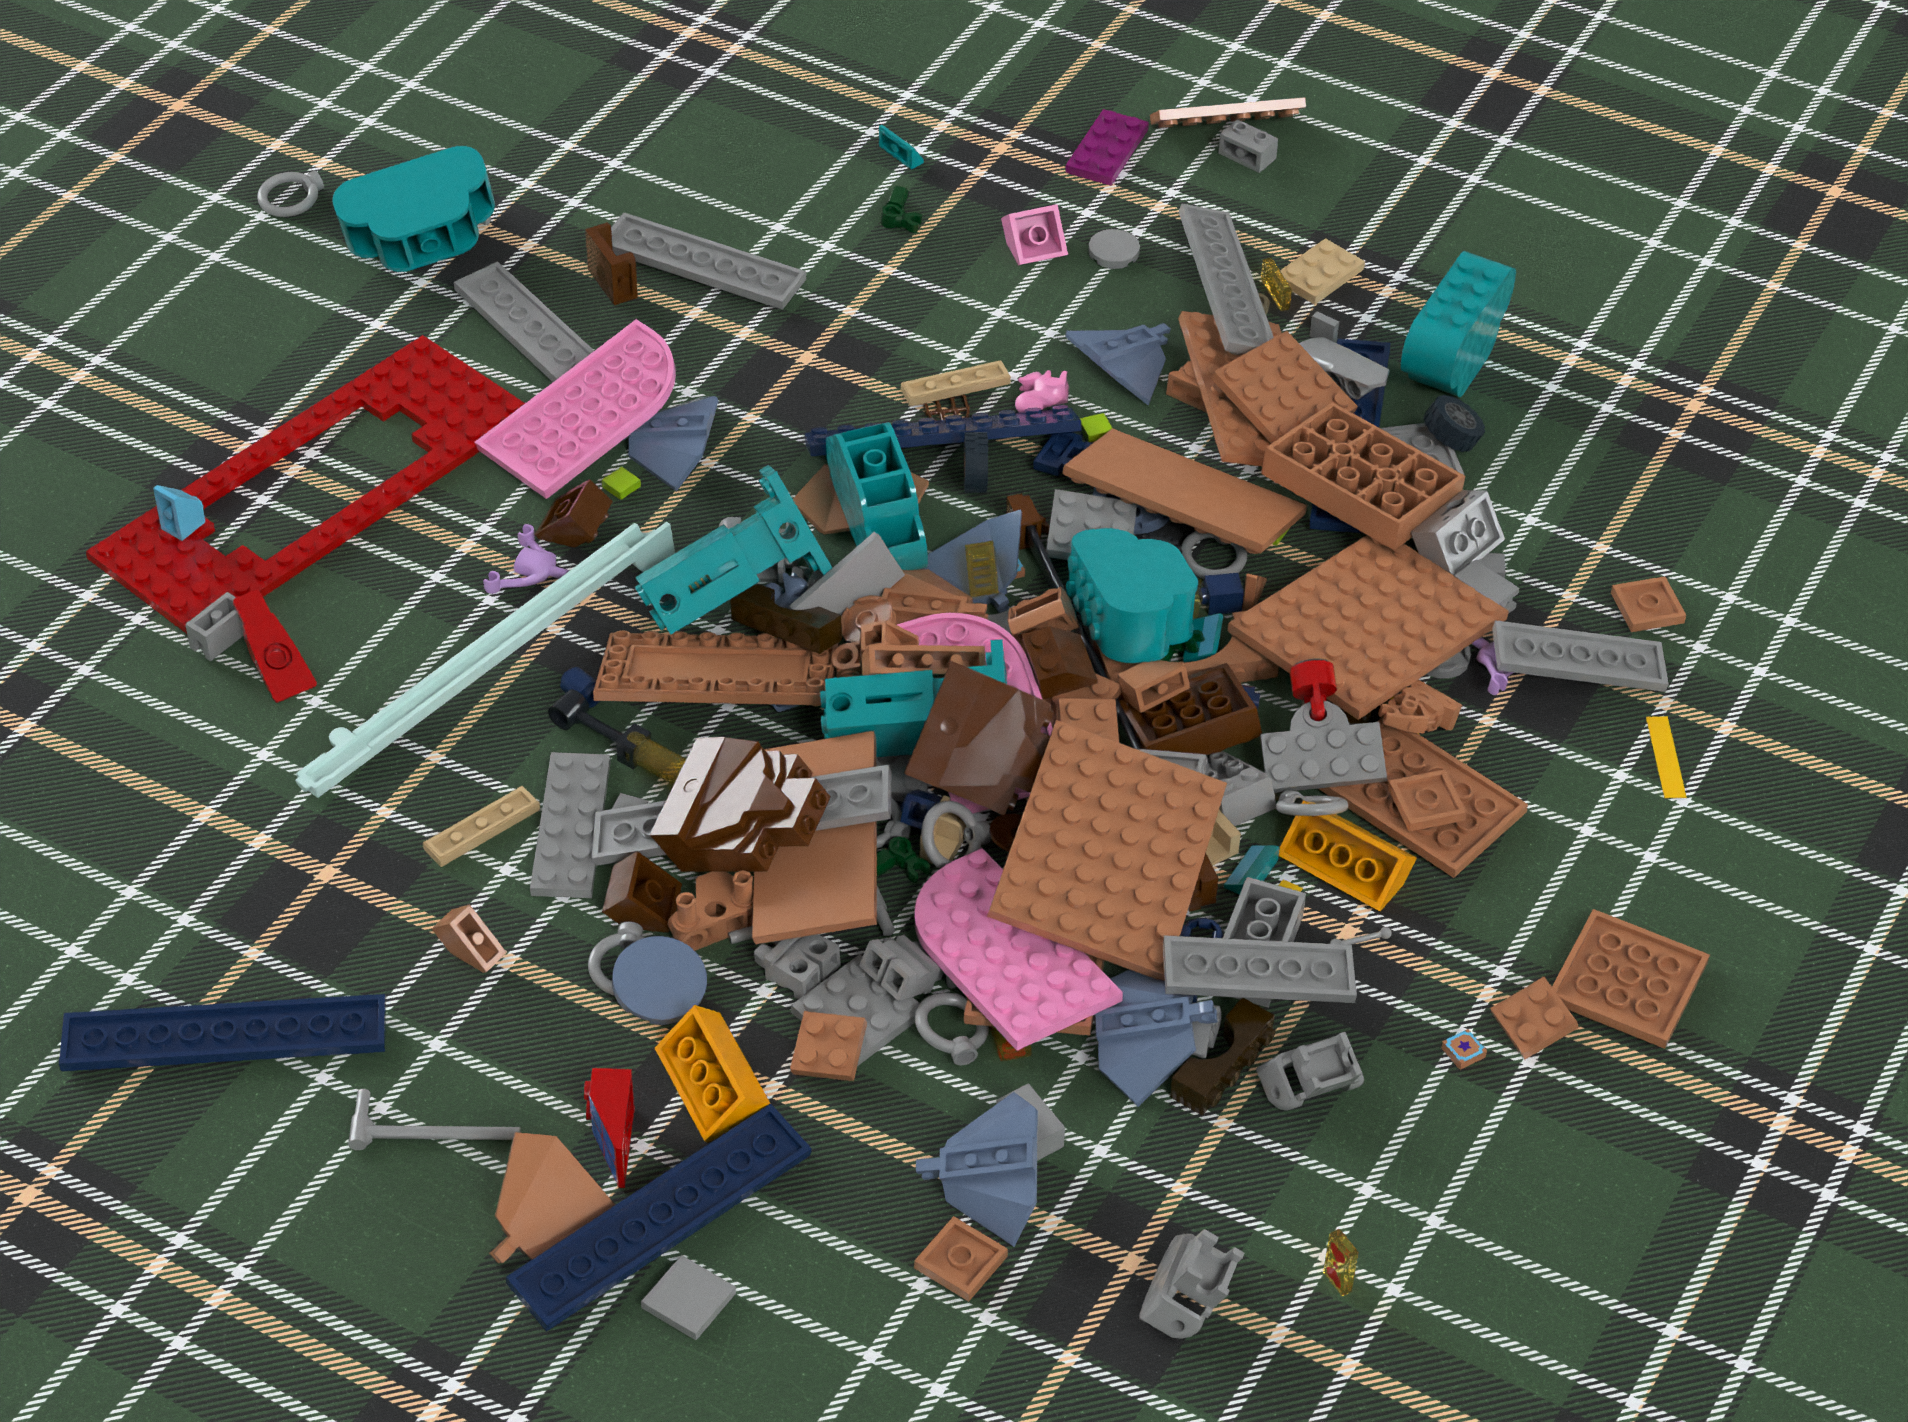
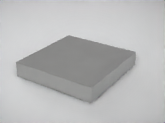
M681 1255L641 1301V1308L697 1340L736 1294V1286Z

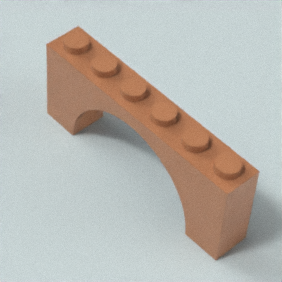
M1246 611L1232 613V620ZM1232 634L1229 643L1215 655L1203 660L1184 663L1188 676L1227 663L1240 683L1277 677L1279 668L1277 664ZM1093 641V648L1109 680L1119 683L1118 674L1140 664L1124 663L1110 659L1101 652L1096 641ZM1157 660V661H1153V662H1168V661ZM1122 692L1120 693L1118 700L1124 699Z

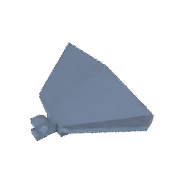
M1162 323L1150 329L1145 325H1141L1128 330H1066L1065 337L1149 406L1166 360L1160 345L1167 344L1168 339L1163 334L1170 333V327Z
M715 396L700 397L658 411L652 418L629 435L628 454L630 459L677 492L703 457L719 402L718 398Z
M1021 509L988 519L929 553L928 565L924 569H929L972 597L973 603L987 605L992 603L998 613L1007 611L1010 606L1005 594L1008 593L1007 587L1017 576L1022 519Z
M1128 970L1110 978L1123 992L1122 1002L1096 1013V1038L1098 1040L1100 1072L1139 1107L1196 1051L1192 1022L1198 1021L1210 1024L1217 1023L1218 1020L1217 1010L1214 1008L1212 1000L1192 1004L1194 995L1165 994V981Z
M1013 1092L949 1138L945 1147L940 1148V1157L916 1159L917 1174H922L923 1180L935 1179L939 1176L948 1204L1013 1247H1015L1037 1203L1038 1110Z

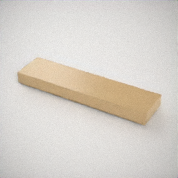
M1002 360L902 382L901 391L909 406L1008 385L1011 382V376Z
M521 786L423 842V848L440 867H443L540 810V802Z

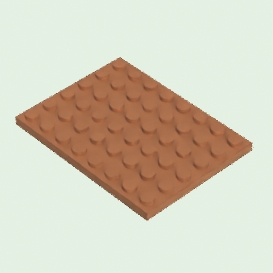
M1366 535L1230 621L1228 632L1288 673H1290V669L1296 663L1307 659L1320 658L1333 663L1337 691L1333 695L1326 697V699L1359 720L1491 631L1495 620L1506 621L1509 611L1490 598L1485 597L1473 587L1463 583L1431 560L1421 556L1406 544H1402L1393 550Z
M1056 720L987 917L1151 978L1165 981L1163 939L1164 936H1180L1227 783Z

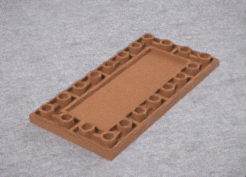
M1113 428L1066 463L1062 473L1070 477L1075 483L1088 484L1095 487L1100 493H1110L1120 497V500L1125 503H1135L1145 507L1147 512L1160 513L1169 517L1172 522L1185 523L1194 527L1199 533H1210L1219 537L1224 543L1237 544L1253 554H1260L1306 514L1308 506Z
M620 630L609 635L593 691L594 701L821 705L820 691H826L825 679L834 678L836 667L832 664V654L839 647V642L818 654L767 633L758 636H745L742 633L716 635L712 632L688 635L685 632L679 631L670 635L659 634L656 631L638 634Z
M874 731L765 749V751H780L783 755L798 754L813 772L811 777L876 767V735ZM877 821L815 831L809 846L778 847L768 871L754 872L752 938L755 944L877 925Z

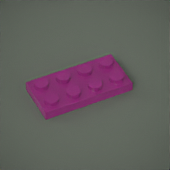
M1103 109L1066 163L1065 173L1112 186L1147 133L1149 122Z

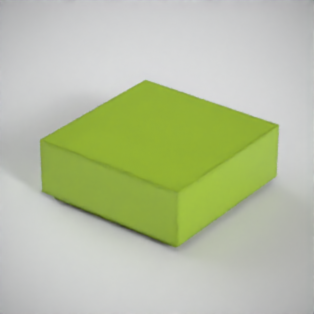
M1104 413L1080 418L1081 432L1087 442L1097 441L1112 429Z
M620 467L601 480L602 487L620 500L641 487V480L623 467Z

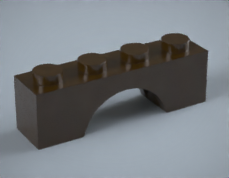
M756 583L730 599L731 620L821 654L842 640L840 614L819 606L804 610L780 607L775 604L774 589Z
M1242 998L1225 1017L1223 1037L1231 1048L1223 1055L1213 1059L1190 1057L1172 1077L1170 1098L1201 1116L1204 1115L1210 1106L1214 1108L1221 1100L1223 1091L1228 1086H1234L1237 1082L1241 1070L1245 1066L1249 1067L1253 1064L1260 1048L1271 1043L1275 1035V1030L1273 1029L1275 1015Z

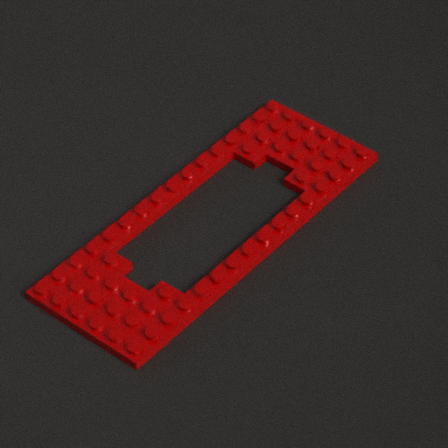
M422 335L186 486L182 491L197 497L202 501L203 509H205L361 407L383 422L400 411L421 425V428L412 433V442L427 451V454L266 561L244 545L227 556L216 550L203 540L215 532L214 523L206 517L204 524L181 541L161 529L157 506L86 551L87 559L187 634L185 624L226 592L239 597L257 589L263 597L479 453L480 451L477 449L475 441L525 403Z

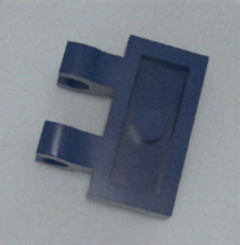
M1072 432L1053 433L1034 459V469L1059 476L1063 472L1064 465L1073 459V455L1077 456L1093 443L1082 442V435Z

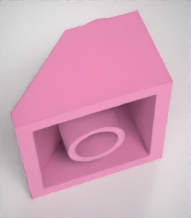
M1057 204L1012 213L1001 218L1006 243L1018 265L1068 255Z

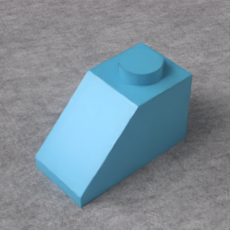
M157 485L153 488L160 525L163 531L183 541L205 523L204 507L202 501L197 497L191 496L182 490Z

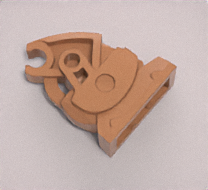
M1188 361L1179 371L1169 373L1166 394L1207 413L1192 362Z
M1418 679L1397 693L1393 699L1389 700L1388 704H1381L1378 715L1379 717L1384 716L1382 721L1384 725L1407 732L1425 733V731L1437 730L1439 726L1446 730H1453L1462 704Z

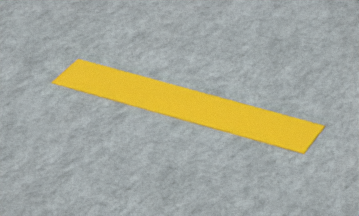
M1668 716L1646 717L1664 798H1687Z

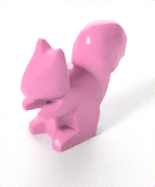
M1050 370L1044 375L1040 372H1033L1018 378V381L1022 384L1019 390L1025 391L1016 398L1015 407L1019 413H1026L1025 410L1028 408H1041L1043 410V408L1068 403L1069 385L1067 382V371H1063L1059 378L1051 377Z

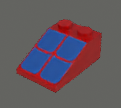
M592 1068L591 1081H585L584 1100H587L586 1120H592L593 1135L618 1188H625L635 1111L632 1069Z

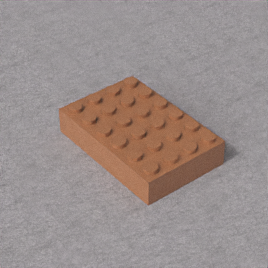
M1334 402L1265 448L1261 473L1275 483L1280 484L1393 550L1412 538V530L1461 492L1465 481V475Z

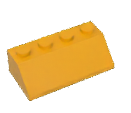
M1308 801L1302 802V804H1316ZM1337 814L1295 816L1279 850V856L1378 911H1381L1404 885L1417 857Z
M694 1005L655 1047L659 1058L705 1142L709 1143L716 1140L771 1104L719 1012Z

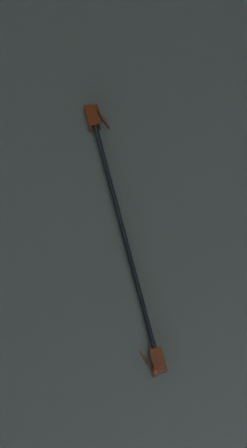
M1021 493L1007 496L1006 514L1020 509L1022 511L1019 550L1031 549L1050 589H1057L1059 587L1064 589L1041 541V533H1049L1050 525L1046 522V518L1037 512L1029 495L1023 496ZM1074 609L1079 628L1070 632L1081 635L1095 674L1108 679ZM1115 698L1118 731L1124 744L1135 749H1142L1118 698ZM1206 853L1188 908L1189 912L1199 910L1201 906L1216 903L1219 878Z

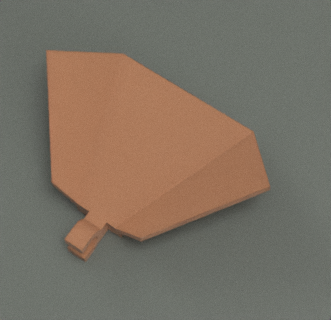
M824 464L797 493L793 501L800 513L819 532L831 534L850 531L832 483L829 467ZM911 472L919 504L929 485V481Z
M929 569L902 570L905 576L891 588H884L882 598L890 603L896 613L895 625L940 613H963L987 620L989 618L988 614H986L987 604H972V597Z
M514 1133L495 1213L496 1219L508 1237L489 1253L497 1263H504L517 1248L532 1260L615 1206L614 1202L557 1136Z

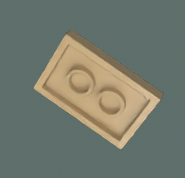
M1325 238L1278 271L1275 282L1315 305L1364 270L1365 261Z

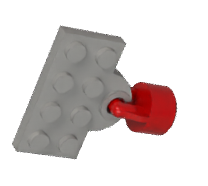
M1320 658L1307 659L1296 663L1290 669L1292 693L1295 698L1304 700V705L1296 710L1291 719L1290 731L1260 734L1264 772L1271 776L1274 793L1284 792L1285 790L1298 791L1386 782L1387 774L1380 723L1349 725L1346 714L1337 705L1326 700V697L1333 695L1337 691L1333 663Z

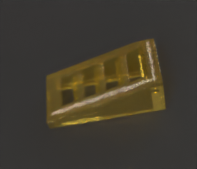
M993 541L965 545L970 596L977 597L999 593L996 550ZM989 557V560L974 562V559ZM990 566L987 569L975 570L977 567ZM991 574V577L976 579L975 577ZM992 583V586L976 588L978 584Z

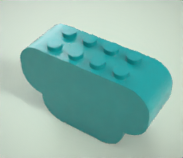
M467 146L447 148L350 179L336 189L332 199L349 251L361 258L379 257L381 264L385 268L395 272L410 271L467 252L478 241L479 229L477 225L487 220L495 209V200L483 158L477 150Z
M1463 251L1413 321L1402 351L1401 371L1408 373L1410 380L1461 397L1493 349L1500 321L1512 297L1516 277L1515 268Z
M886 422L827 437L826 453L830 476L856 547L875 532L880 535L902 570L927 568V543L919 516L917 493L911 472L892 425Z
M1113 528L1089 529L1073 536L1071 556L1068 557L1069 581L1066 583V593L1072 599L1076 612L1080 613L1083 625L1088 627L1091 639L1096 641L1105 656L1124 663L1153 662L1164 658L1168 654L1169 645L1184 643L1193 636V612L1198 579L1176 546L1156 539L1138 540L1136 536L1127 531Z

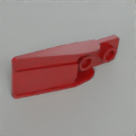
M256 589L234 598L233 605L243 623V635L250 656L274 702L279 703L316 687L317 682L282 624L274 613L270 612L261 592Z

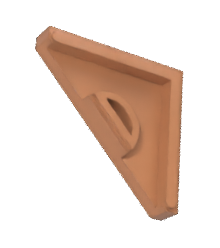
M1246 574L1242 611H1248L1257 605L1267 578Z

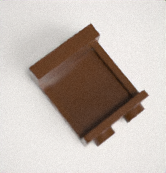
M608 222L585 229L588 270L615 306L638 298L636 259L633 253L627 252L618 256L615 255L612 246L611 225Z

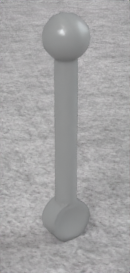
M1383 927L1379 932L1343 941L1332 939L1330 944L1352 945L1380 937L1388 939L1392 932L1390 928Z

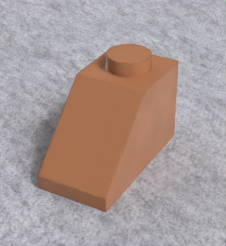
M1142 662L1118 674L1123 698L1140 713L1190 688L1186 666L1183 662Z
M470 904L452 909L431 928L451 954L483 973L491 969L507 953Z

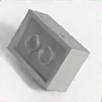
M1462 490L1411 531L1419 554L1452 575L1457 574L1475 559L1480 561L1505 540L1489 494L1483 490Z

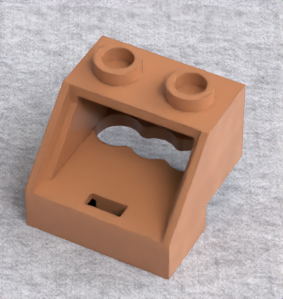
M1062 587L1049 589L1043 595L1031 600H1023L1016 606L1009 608L1007 621L1011 634L1019 644L1023 643L1022 634L1051 626L1066 631L1079 628L1071 600Z

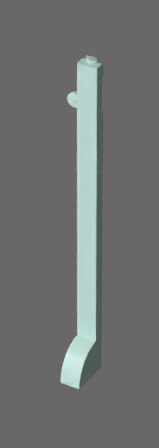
M665 522L656 530L654 529L648 533H642L636 523L632 524L351 732L343 727L332 730L329 739L334 748L326 754H321L296 773L297 779L295 781L304 792L310 791L319 798L628 566L633 564L639 570L645 572L675 554L671 524Z

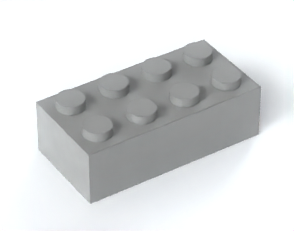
M1247 877L1223 939L1294 942L1303 918L1306 893ZM1245 998L1254 1004L1268 1008L1272 1000Z

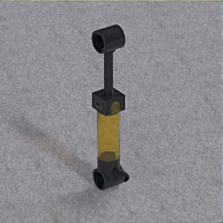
M568 690L548 709L549 717L560 729L569 730L575 723H581L616 743L617 761L633 770L640 766L674 785L686 761V758L652 740L651 732L636 723L626 732L621 733L587 714L590 708L586 698L576 690Z

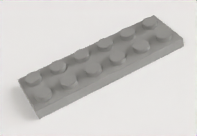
M1496 620L1492 627L1498 671L1665 692L1669 685L1661 642Z
M551 752L530 884L531 896L592 898L596 866L592 860L595 814L598 811H604L611 765L610 755Z
M1164 936L1165 994L1355 1003L1357 997L1352 945Z

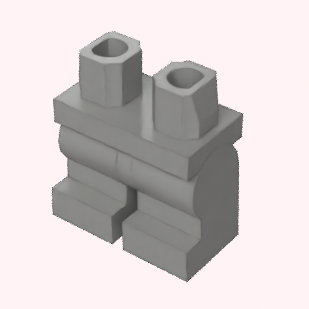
M818 934L774 941L773 943L776 945L774 948L761 944L754 951L755 962L765 968V978L771 982L775 981L781 987L794 991V997L800 999L819 985L821 981L823 982L841 966L839 945Z
M905 935L897 936L896 941L894 939H889L884 943L879 939L869 941L859 965L875 981H882L881 986L898 1001L922 993H931L934 983L941 980L944 974L940 967L926 955L920 942H911ZM873 966H879V971L875 969ZM894 984L901 985L900 989H898Z

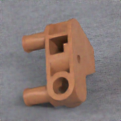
M887 620L862 624L860 641L842 644L832 654V664L836 667V677L863 676L861 656L868 645H919V637Z
M712 871L696 877V898L689 892L681 893L676 898L677 912L669 918L667 923L673 938L687 944L695 951L728 938V932L753 926L754 889L752 888L753 876H751V873L738 871L732 876L728 872Z

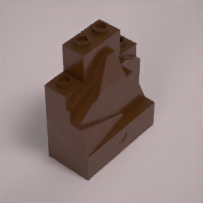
M950 661L948 670L908 765L905 767L904 774L1005 815L1007 810L1013 811L1019 797L1018 794L1014 793L1016 787L1026 792H1031L1050 735L1042 733L1040 730L1042 726L1046 728L1049 726L1054 711L1050 710L1052 703Z
M727 737L696 738L652 828L650 836L681 872H767L778 847L809 846L831 796L816 778H811L813 772L798 754L783 755L780 751H765L758 741Z

